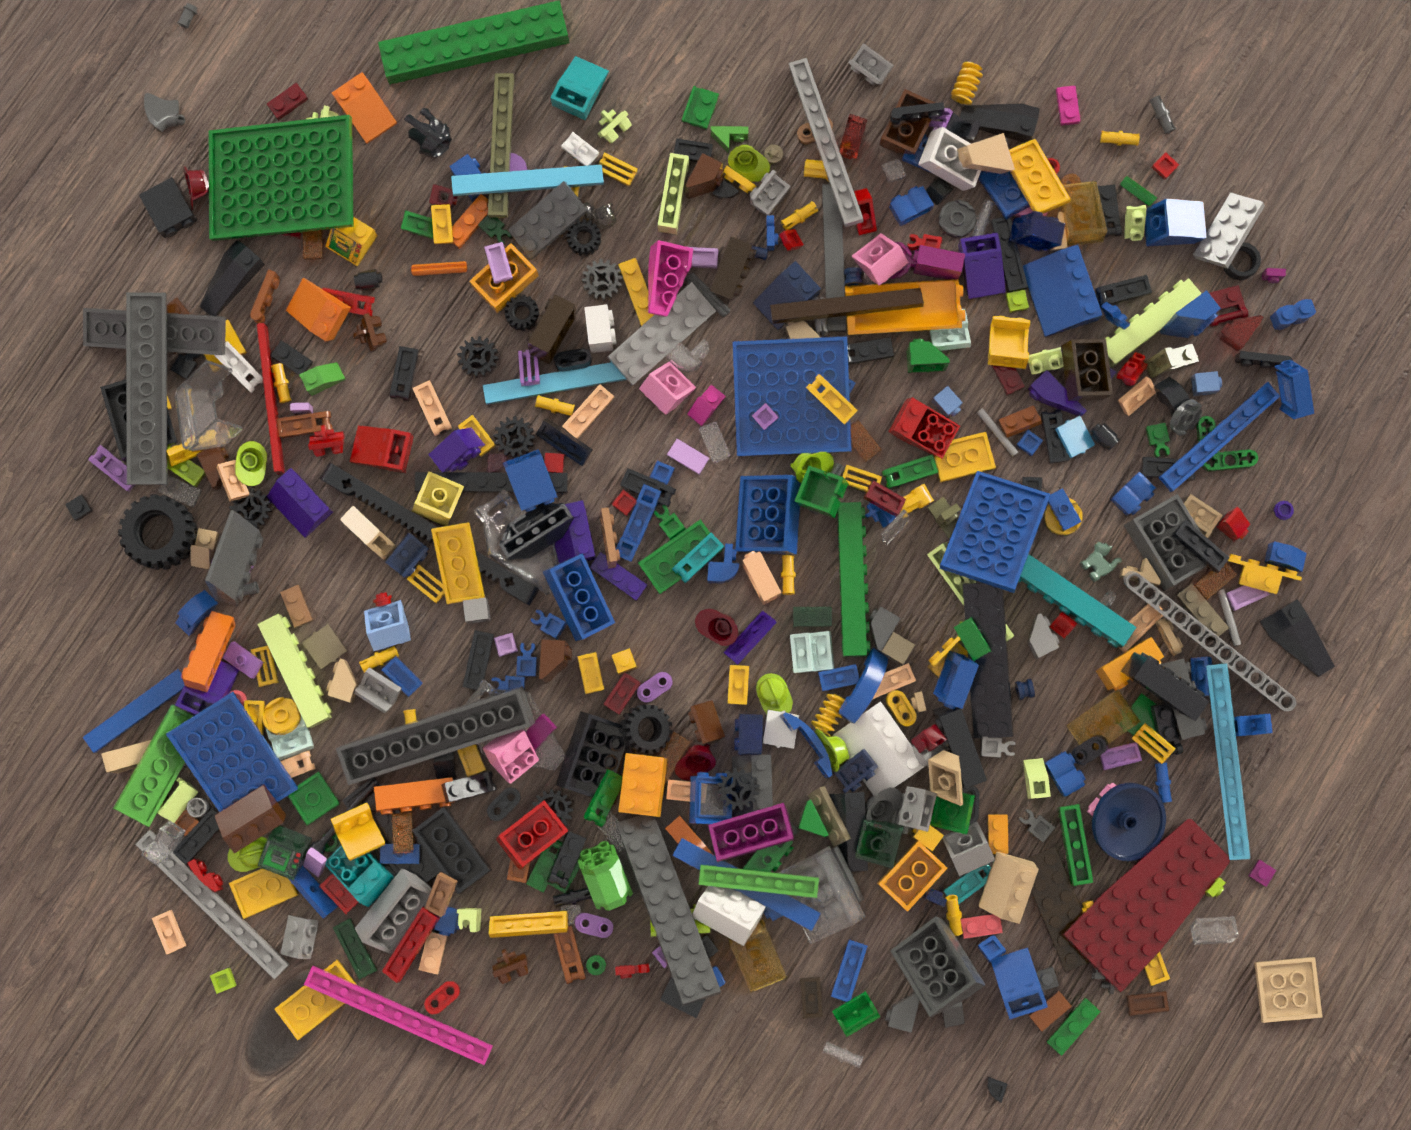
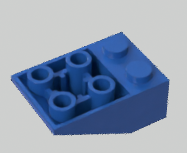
M1028 947L999 956L991 962L1009 1019L1048 1008Z

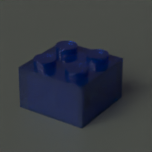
M1032 211V213L1022 215L1013 220L1009 241L1040 252L1061 246L1065 223L1060 222L1058 218L1046 217L1041 212Z
M739 714V719L735 718V731H739L738 738H735L734 751H738V755H762L763 715Z

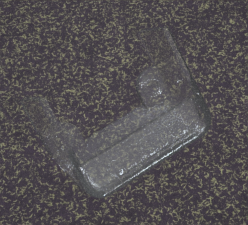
M206 360L177 388L175 403L181 442L184 449L196 451L223 447L243 430L242 426L217 419L215 402L223 395L222 381L233 372L232 368Z

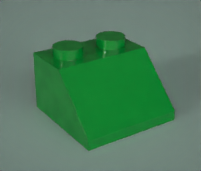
M924 339L912 340L913 342L909 343L906 351L908 373L946 371L950 363L949 358L931 342L924 341Z

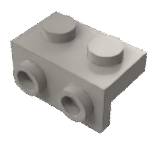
M862 44L854 58L848 62L852 65L851 69L857 74L863 73L867 76L866 80L872 85L882 84L894 67L893 64L866 44Z
M774 170L770 174L766 173L761 180L762 184L760 187H755L750 193V204L766 216L772 213L791 189V186L779 178Z
M369 667L360 685L355 689L354 694L383 713H386L395 704L402 688Z
M288 915L281 954L297 959H311L318 920Z

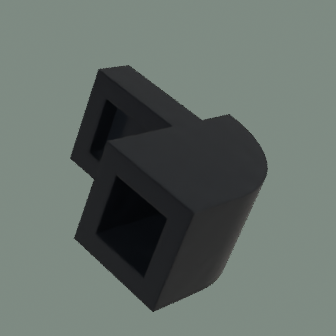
M952 113L945 129L969 142V140H974L977 136L981 123L976 119L964 121L955 113Z
M1170 376L1154 386L1159 401L1168 407L1171 417L1182 403L1190 400L1183 387Z

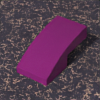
M541 714L525 732L534 751L557 728L545 714Z

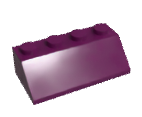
M784 803L708 825L717 862L794 840L789 814Z

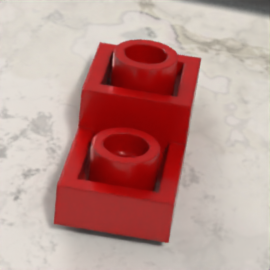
M193 859L188 862L193 873L204 885L215 892L223 890V881L220 875H216L215 872L207 874L206 871L208 869L203 861Z

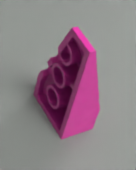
M660 240L650 247L648 313L663 317L668 316L677 293L691 268L693 248Z

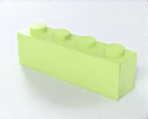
M670 153L658 220V232L677 235L689 167V156Z

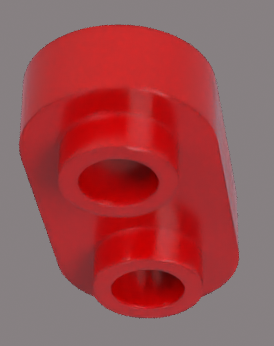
M447 981L426 998L424 1003L426 1011L430 1014H438L460 995L459 985L454 981ZM449 987L454 989L453 994H448L447 989ZM433 1000L438 1001V1007L432 1006Z

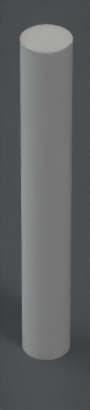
M983 408L980 409L977 414L1012 457L1018 453L1017 449L1006 438Z
M1225 589L1218 590L1217 593L1233 645H1240V637Z

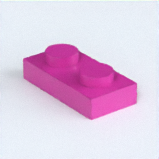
M1076 86L1057 87L1056 96L1061 126L1079 124L1080 114Z

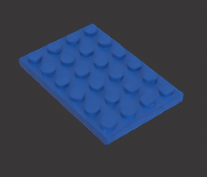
M977 471L941 561L940 569L1015 593L1051 494Z
M233 691L166 733L219 812L263 784L277 802L298 789Z

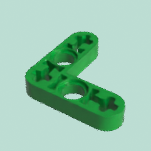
M1204 416L1196 424L1198 442L1205 437L1202 434L1206 433V428L1201 426L1204 421L1210 424L1207 428V433L1216 427L1212 417ZM1249 449L1228 452L1218 451L1211 457L1215 464L1211 467L1210 464L1204 463L1202 468L1209 472L1250 468L1257 463L1258 455L1255 451ZM1247 454H1249V457H1253L1250 463H1248V460H1242L1239 465V458H1245ZM1232 456L1235 460L1234 465H1227L1225 457Z

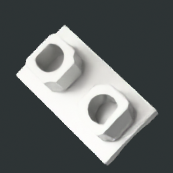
M574 132L561 145L562 149L584 166L590 165L599 155L596 149Z

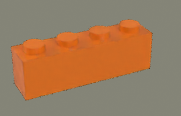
M211 611L210 616L205 618L204 630L202 634L199 633L196 640L197 646L195 650L191 651L188 667L183 669L181 675L186 687L208 692L236 626L234 617Z
M453 777L374 787L376 813L381 812V815L393 814V810H400L401 813L411 812L412 808L420 807V810L432 809L433 805H439L440 808L450 807L451 803H455V801L446 803L441 784L453 781Z

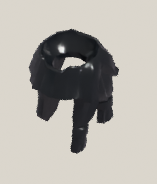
M428 108L421 109L420 114L429 121V124L418 121L411 114L406 115L404 120L415 127L408 130V138L420 145V154L436 158L449 149L450 142L452 141L449 127H447L446 123L443 124L440 120L436 119Z

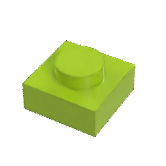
M1025 290L1006 293L1009 313L1029 308Z
M1217 877L1205 894L1208 897L1219 896L1224 890L1223 886L1226 882Z
M230 968L210 975L216 994L237 986Z

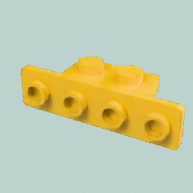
M1229 555V562L1243 565L1238 582L1241 585L1277 594L1282 576L1300 581L1302 577L1297 576L1296 571L1286 569L1285 572L1278 571V566L1267 564V567L1259 566V561L1248 559V562L1241 561V556Z

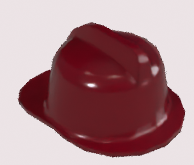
M184 166L183 172L189 190L191 210L193 211V201L207 193L209 183L203 170H187Z
M704 609L696 615L695 626L703 636L721 646L731 645L737 640L738 628L731 616L722 614L714 609Z
M705 744L704 746L694 745L690 747L686 755L675 764V774L683 780L691 781V776H697V772L707 773L712 770L716 765V760L712 755L710 746Z

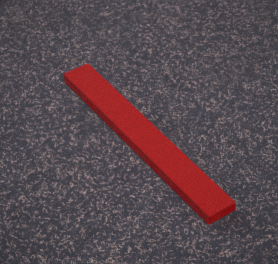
M264 323L257 324L273 469L278 475H282L285 473L282 443L277 425V418L279 417L276 392L273 384L274 376L271 369L272 358L270 356L268 327Z

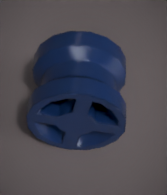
M852 267L844 269V275L846 276L844 285H863V280L861 279L862 268Z
M1027 679L1025 682H1015L1018 700H1023L1025 697H1035L1031 679Z

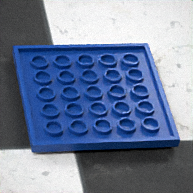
M847 336L733 342L737 456L852 451L850 419L844 425L806 389L809 384L816 380L815 377L820 374L850 402ZM821 385L817 391L822 393L826 388ZM766 403L779 418L764 430L752 415Z

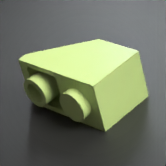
M1043 758L1023 760L1028 799L1051 797L1048 774Z

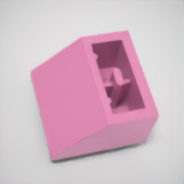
M522 729L496 737L482 748L490 764L510 784L539 761L525 731Z

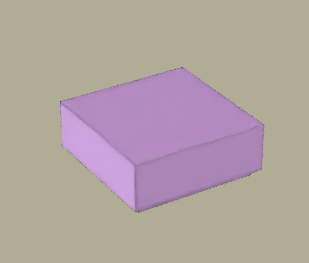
M291 403L290 411L293 414L313 413V407L309 403Z
M513 633L494 638L499 657L518 652Z

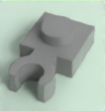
M982 737L980 756L1001 758V752H1004L1007 756H1013L1015 753L1009 752L1007 747L1015 745V742L1008 741L1002 744V738Z

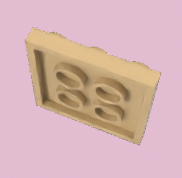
M1315 957L1254 962L1261 1022L1322 1018Z

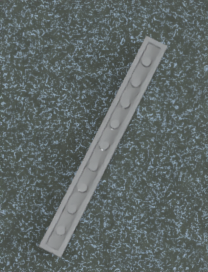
M807 58L789 63V68L844 226L848 227L863 222V216Z
M149 830L135 844L273 979H276L290 965L215 891L204 885L191 868L172 853V850L152 830Z

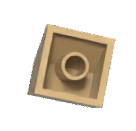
M943 750L928 759L930 791L937 793V796L961 806L963 805L959 756Z

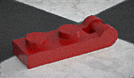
M322 288L325 292L350 306V313L360 315L369 313L372 316L373 310L371 308L375 297ZM360 301L365 302L364 308H359Z

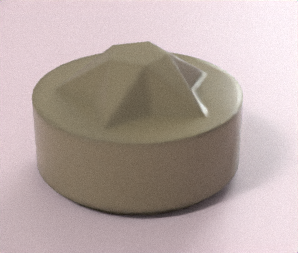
M770 145L765 149L764 157L768 160L769 164H778L783 158V150L778 145Z

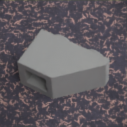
M1041 613L1035 616L1027 640V644L1035 659L1059 648L1058 644L1060 643L1056 634H1052L1049 629V620L1046 616H1042Z

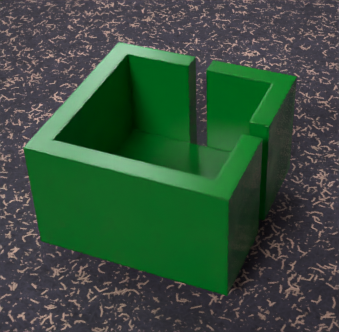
M808 466L795 502L800 507L835 518L841 504L838 499H843L849 483L844 477Z

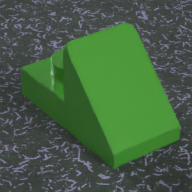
M711 126V137L729 153V140L734 142L748 140V127Z

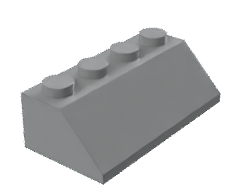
M401 869L355 927L362 943L392 954L420 909L426 906L432 887L416 874Z

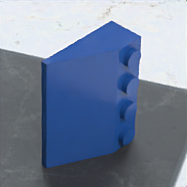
M1078 245L1056 251L1023 265L1028 290L1045 337L1098 321L1101 318L1102 312Z
M740 476L736 552L750 553L755 551L757 553L760 551L763 554L797 555L800 506L795 502V498L801 483L798 482L796 476Z

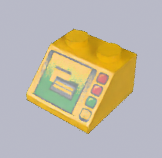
M353 217L354 227L330 230L325 247L358 266L378 235L373 228Z

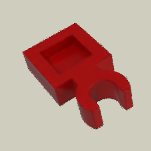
M911 234L910 240L916 243H908L907 247L912 251L919 249L920 245L940 249L942 237L924 234L923 239H921L917 235Z
M649 964L615 967V973L620 975V978H632V974L650 972Z

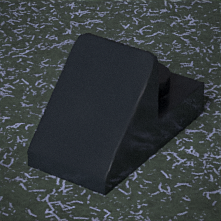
M454 751L434 757L433 766L436 779L451 777L457 779Z

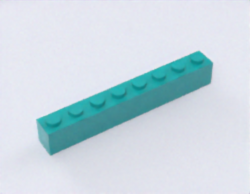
M1028 555L1019 582L1022 581L1027 584V589L1031 592H1038L1043 595V599L1049 604L1055 603L1058 605L1061 612L1063 611L1066 615L1071 614L1074 616L1078 624L1090 627L1092 629L1091 632L1096 636H1103L1108 639L1107 643L1112 647L1122 648L1137 628L1136 626L1031 555Z

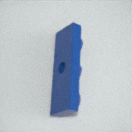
M301 863L297 865L296 870L292 869L295 871L293 876L289 875V871L285 874L323 919L338 908L337 904L321 889L319 883Z

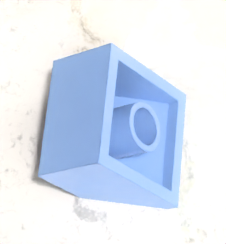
M401 600L364 611L366 633L373 651L411 640Z

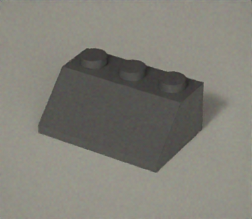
M771 755L732 756V773H734V768H737L738 772L744 768L745 774L751 771L750 777H757L754 784L760 785L759 788L755 789L760 794L753 797L756 802L750 801V808L743 805V810H740L739 806H737L734 810V815H744L773 806ZM740 776L743 783L750 784L748 779ZM737 782V787L734 788V791L739 795L743 787L739 786ZM747 791L744 795V801L750 796L751 791Z

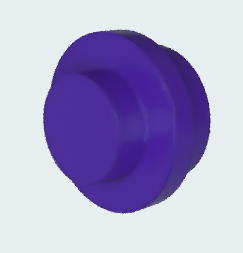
M1280 501L1274 507V514L1280 520H1287L1293 515L1294 508L1288 501Z

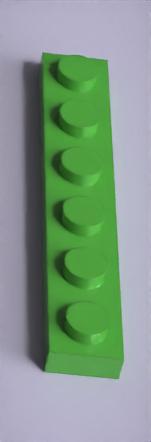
M701 864L698 884L817 898L819 878Z

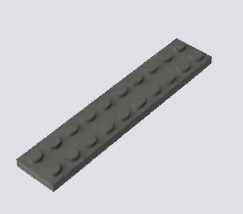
M126 292L127 485H167L166 293Z
M640 815L616 823L619 836L682 1007L720 994V987L655 816Z

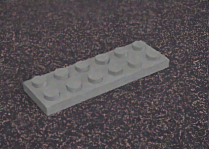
M691 282L677 294L667 317L652 316L608 355L607 358L628 382L634 385L715 313L716 310Z

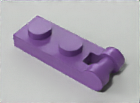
M100 445L95 455H91L88 460L122 488L130 492L135 485H127V466ZM106 456L107 458L101 463V458Z

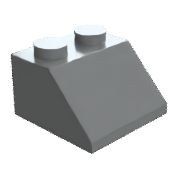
M977 821L969 824L967 834L953 831L942 838L959 876L995 861L989 844Z

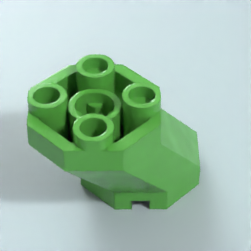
M603 841L597 846L581 851L580 858L578 859L579 867L596 909L604 907L605 910L610 911L624 905L627 902L626 897L628 895L631 897L633 892L615 846L609 845L608 841Z

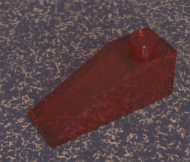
M849 114L839 150L843 157L857 159L868 119Z

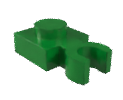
M1166 423L1147 426L1145 429L1149 445H1155L1156 447L1154 456L1156 458L1160 457L1159 450H1164L1165 456H1168L1170 449L1165 443L1169 442L1170 439Z
M663 505L664 514L660 515L657 511H654L657 519L663 520L659 525L671 540L686 530V528L675 513L669 516L670 512L667 506Z

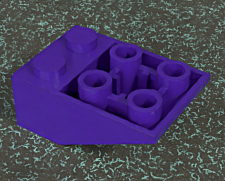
M998 233L960 239L958 248L959 253L965 254L962 269L968 299L1006 293L1002 251Z
M220 661L208 692L184 686L175 706L193 714H198L230 693L240 670Z

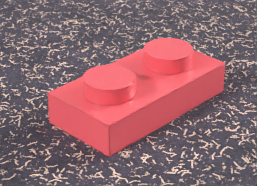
M993 914L961 918L963 939L1003 933L1001 919Z

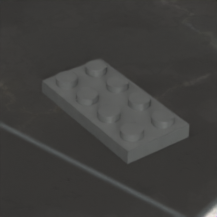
M563 181L508 230L530 259H534L586 214L588 210L567 182Z

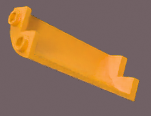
M958 279L845 286V296L921 288L924 306L918 308L848 315V335L962 328V321H965V310H962L960 305V297H963V285L959 284Z

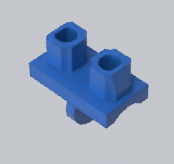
M872 503L867 505L869 513L865 515L866 518L873 517L875 523L879 521L883 528L890 525L896 518Z

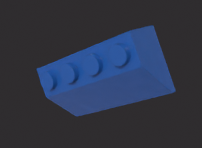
M1206 290L1176 312L1159 332L1162 335L1189 338L1192 335L1196 337L1218 317L1216 313L1221 308Z
M583 553L542 571L575 641L583 640L615 623Z

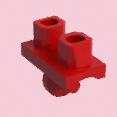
M1135 352L1118 372L1116 378L1122 379L1126 385H1135L1147 369L1148 364L1144 363L1146 356Z
M321 425V431L315 432L314 436H309V450H313L316 457L325 455V448L328 447L332 448L334 454L342 453L344 432L334 433V429L327 430L326 425Z

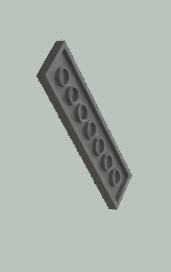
M83 308V346L126 349V310ZM167 313V352L225 355L226 317Z

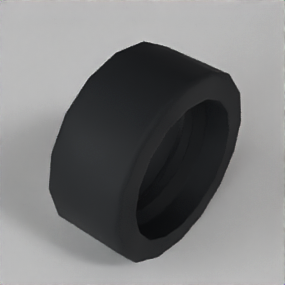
M1243 242L1238 251H1244L1252 258L1251 268L1248 271L1241 272L1236 270L1232 264H1230L1228 269L1223 267L1225 273L1235 280L1250 278L1257 272L1261 264V256L1257 248L1250 243Z

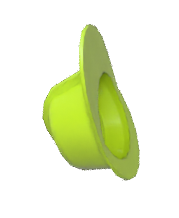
M736 146L728 156L729 166L750 181H761L764 175L770 172L768 160L752 146Z
M248 441L242 444L237 452L235 474L238 480L247 486L260 484L265 476L267 453L260 443Z
M828 452L802 453L798 455L790 466L794 470L798 482L802 483L808 466L830 473L833 469L834 460Z
M773 673L762 676L757 682L756 692L765 713L767 714L768 710L789 713L793 702L783 678Z
M817 729L815 734L826 749L832 771L837 772L839 765L849 759L847 746L840 737H827L822 731Z
M260 837L235 854L229 849L228 862L230 866L239 872H247L265 866L261 863L264 859L263 855L266 854L264 851L268 849L266 846L269 840ZM272 851L271 853H269V854H271L270 857H273L274 851Z

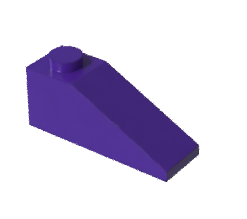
M1048 370L1028 388L1030 396L1043 404L1081 417L1087 411L1078 401H1068L1067 390Z

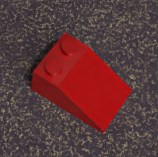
M544 800L496 838V841L517 868L521 870L566 834L568 829Z

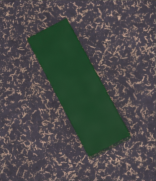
M349 918L334 926L333 930L358 979L361 980L377 971L365 944L362 943L355 930L352 919Z

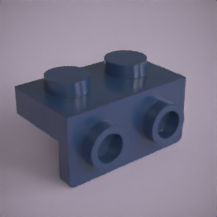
M408 533L384 562L402 577H409L415 571L416 567L414 566L417 562H422L427 557L429 548L411 533Z
M862 749L834 774L845 786V789H843L844 793L849 790L854 792L861 786L860 781L863 779L868 781L875 775L874 770L879 766L868 752Z

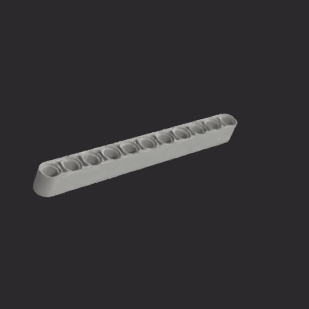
M1135 571L1125 574L1123 581L1130 590L1222 663H1227L1232 671L1284 711H1291L1295 708L1296 699L1293 695ZM1137 576V584L1131 586L1129 584L1130 577ZM1147 588H1152L1153 595L1146 598L1144 591ZM1167 600L1168 607L1161 610L1159 607L1160 602ZM1182 612L1184 615L1183 619L1176 622L1174 619L1175 614ZM1197 624L1199 630L1191 634L1190 627ZM1213 636V644L1206 646V638ZM1228 648V656L1221 658V650ZM1240 660L1244 661L1243 668L1237 670L1235 667L1236 663ZM1259 673V679L1252 682L1251 675ZM1274 685V691L1267 694V686ZM1284 697H1289V703L1282 706L1281 700Z

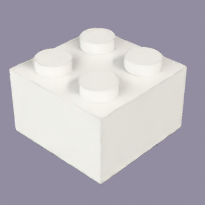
M607 305L585 307L591 353L613 351V345L617 343L615 330L611 329V326H614L612 310H608Z

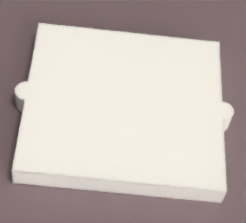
M768 710L762 743L775 745L777 748L781 746L794 749L797 729L790 731L780 718V715L785 713V711Z

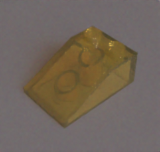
M1091 181L1063 185L1071 199L1069 203L1061 206V212L1064 214L1067 246L1103 242L1107 233V227L1097 182Z
M1117 690L1066 726L1079 744L1095 735L1104 736L1108 744H1110L1141 721ZM1094 743V747L1099 749V745Z
M764 919L759 921L744 946L728 938L750 992L787 978Z

